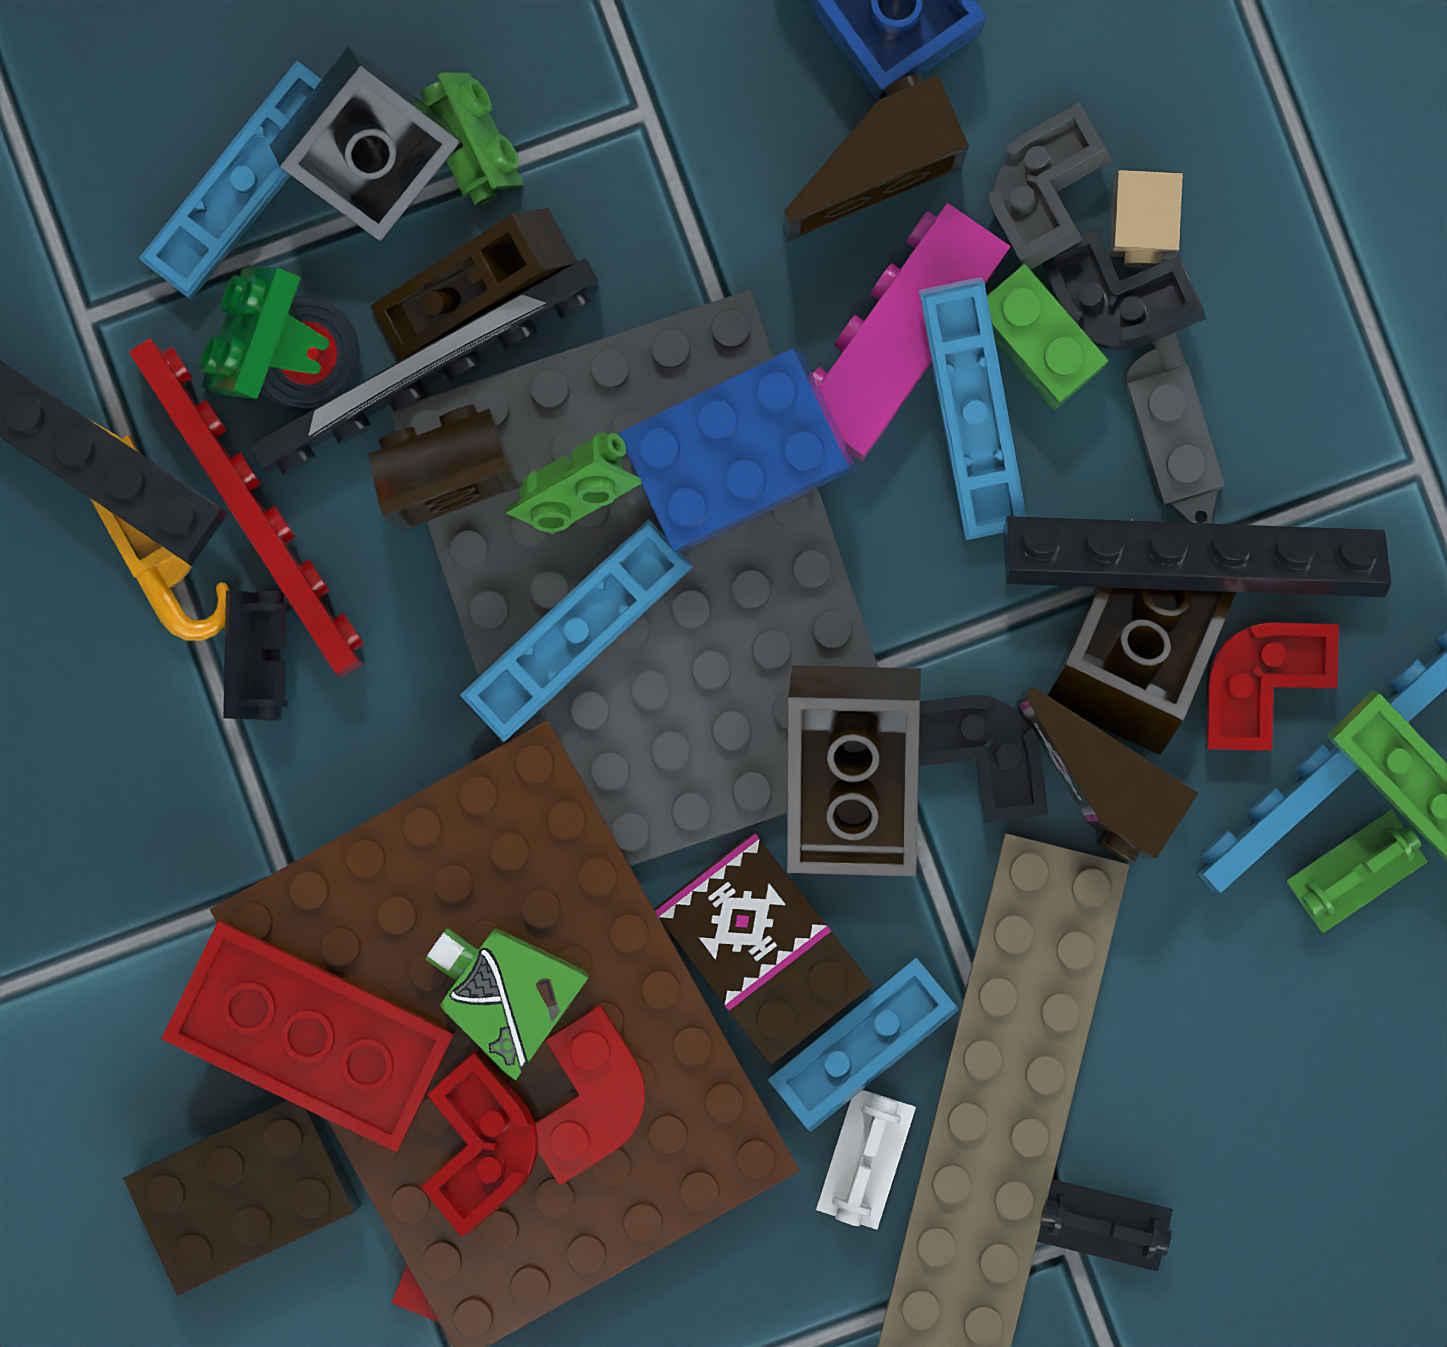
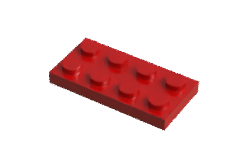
M219 920L161 1040L397 1153L455 1032L229 923Z

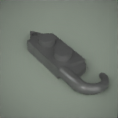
M1174 332L1154 341L1155 349L1143 354L1131 364L1125 375V389L1161 506L1170 505L1188 523H1198L1195 520V514L1202 512L1205 515L1204 523H1211L1218 489L1225 487V483L1189 366L1185 363L1177 334Z

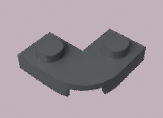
M1080 102L1011 142L1004 149L1008 158L997 174L993 191L988 192L994 214L1021 263L1026 264L1030 270L1083 240L1056 192L1112 161Z

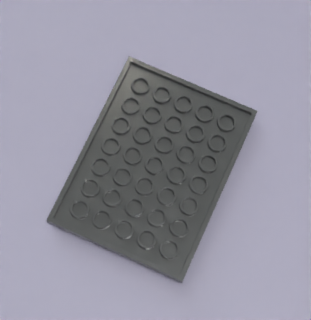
M750 289L418 400L396 413L392 409L389 411L396 431L415 427L417 435L441 427L439 417L457 408L474 404L478 413L490 409L519 486H521L527 474L538 471L556 459L564 456L572 460L571 451L589 441L597 433H615L618 435L619 432L774 357ZM626 452L622 457V470L638 477ZM642 484L617 497L612 503L596 509L573 522L566 529L554 534L540 531L533 525L505 513L507 506L521 499L519 488L427 522L478 678L648 519L666 537ZM818 488L685 552L679 551L693 568L507 741L509 742L544 721L549 720L630 866L788 813V695L792 665L878 667ZM498 736L501 746H502L503 744L507 743V742H503V741L500 739V737Z

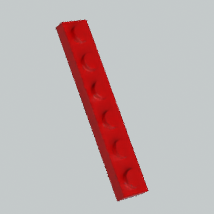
M149 338L129 351L131 357L335 674L344 677L364 664L355 651L365 645L364 641L344 612L334 618L321 597L330 592L328 585L310 559L301 565L287 545L288 542L296 538L294 532L276 506L265 511L252 490L262 483L241 452L231 458L218 437L227 432V429L209 401L205 399L197 405L184 384L191 380L193 376L175 348L171 346L162 351L160 346Z

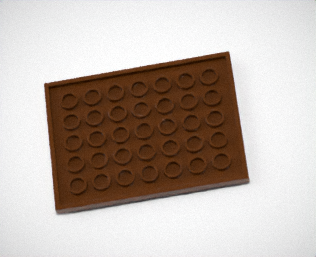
M549 720L544 721L209 909L216 922L222 920L455 1032L397 1153L326 1119L453 1347L490 1346L800 1171ZM449 928L479 950L491 932L497 928L590 974L546 1038L601 1004L641 1068L645 1081V1104L636 1130L621 1147L560 1186L537 1152L534 1168L523 1187L473 1232L461 1237L421 1188L424 1183L467 1146V1143L427 1094L474 1052L482 1051L523 1100L534 1122H537L579 1095L545 1040L518 1078L514 1080L440 1006L456 983L425 960L441 935Z

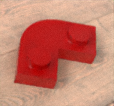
M1263 623L1246 628L1229 638L1215 654L1208 671L1205 749L1272 751L1273 688H1338L1339 624Z
M601 1004L545 1040L579 1094L535 1122L538 1136V1153L559 1186L621 1147L636 1130L644 1110L645 1081L641 1068Z
M482 1051L474 1052L427 1094L467 1143V1146L421 1186L422 1190L461 1237L473 1232L523 1187L532 1173L538 1152L537 1130L528 1107Z

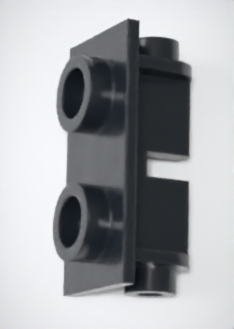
M226 591L223 719L281 720V708L288 707V700H285V661H280V649H286V611H290V604H284L283 591Z
M1052 1179L1048 1198L1044 1202L1041 1213V1227L1037 1242L1158 1272L1162 1255H1167L1170 1246L1172 1230H1168L1173 1209Z

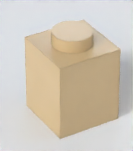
M1119 170L1112 183L1109 256L1124 257V266L1149 269L1162 263L1163 259H1172L1179 251L1183 173Z

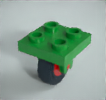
M242 268L240 277L234 275L224 291L221 311L226 312V316L219 336H211L203 350L199 369L205 372L200 387L223 396L258 399L261 392L263 396L281 407L299 410L315 409L346 392L357 374L360 347L356 330L344 312L325 299L304 295L294 296L301 278L300 276L280 268Z

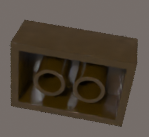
M288 1100L123 1178L177 1296L351 1215L362 1206L321 1117Z

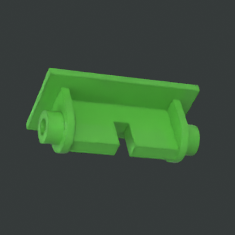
M442 72L437 75L440 82L429 85L420 94L424 100L423 103L448 122L464 146L446 159L463 197H471L474 206H480L497 197L495 189L521 188L524 186L517 170L519 167L518 155L510 141L503 135H500L490 115L492 104L483 85L473 78L471 73Z
M600 432L592 436L586 443L572 450V460L562 456L538 471L527 474L524 477L523 485L519 488L521 499L507 506L505 513L533 525L540 531L554 534L566 529L573 522L602 506L612 503L617 497L639 486L641 478L622 470V457L626 454V446L622 438L615 433L607 434Z
M1390 809L1286 880V882L1323 934L1428 861L1419 850L1422 844L1417 835L1408 825L1403 826L1393 810Z

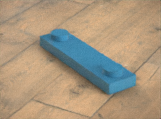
M299 61L294 63L139 257L144 264L190 300L194 298L291 176L279 166L269 145L322 80Z
M981 277L918 290L963 535L966 540L1003 533L1007 516H1027L984 281Z
M648 519L460 696L503 742H507L685 576L693 566L679 551L672 550L668 539Z

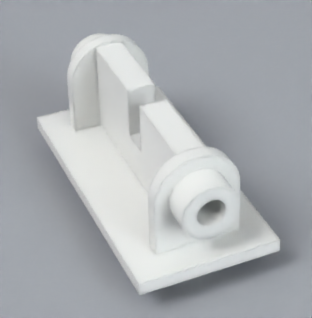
M865 1090L860 1091L851 1099L818 1201L817 1211L836 1216L835 1219L854 1226H860L861 1224L878 1229L916 1109L915 1106Z

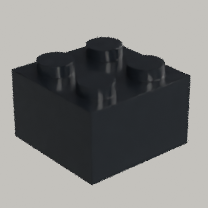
M348 46L269 146L283 170L381 241L460 141L444 118Z

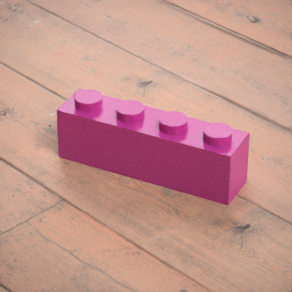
M949 203L945 205L938 217L929 211L925 213L906 242L915 248L913 253L901 269L891 263L884 271L870 295L879 300L865 321L854 315L842 331L834 347L843 353L829 373L820 367L813 373L850 454L863 462L931 364L918 290L978 277L983 279L986 286L1011 247Z

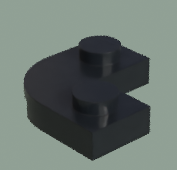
M1094 228L1080 234L1083 239L1082 241L1042 263L1058 303L1098 347L1112 350L1138 348L1206 319L1202 304L1180 256H1176L1120 281L1098 230Z
M984 695L920 701L919 766L976 760L983 823L1048 815L1039 741L1034 729L1031 728L1026 719L1016 709L994 697Z

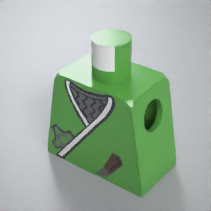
M447 928L425 958L427 962L456 982L440 1004L441 1008L514 1080L518 1078L590 976L585 970L497 928L491 932L479 950Z

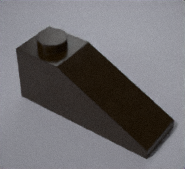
M549 207L512 213L370 306L398 360L401 361L575 264L577 260Z

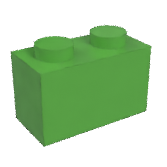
M1023 264L987 295L995 344L1053 411L1097 375L1109 361L1026 264Z

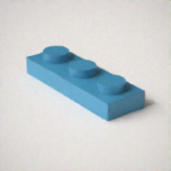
M915 958L770 1077L768 1081L803 1125L812 1132L958 1012L959 1009L920 961Z

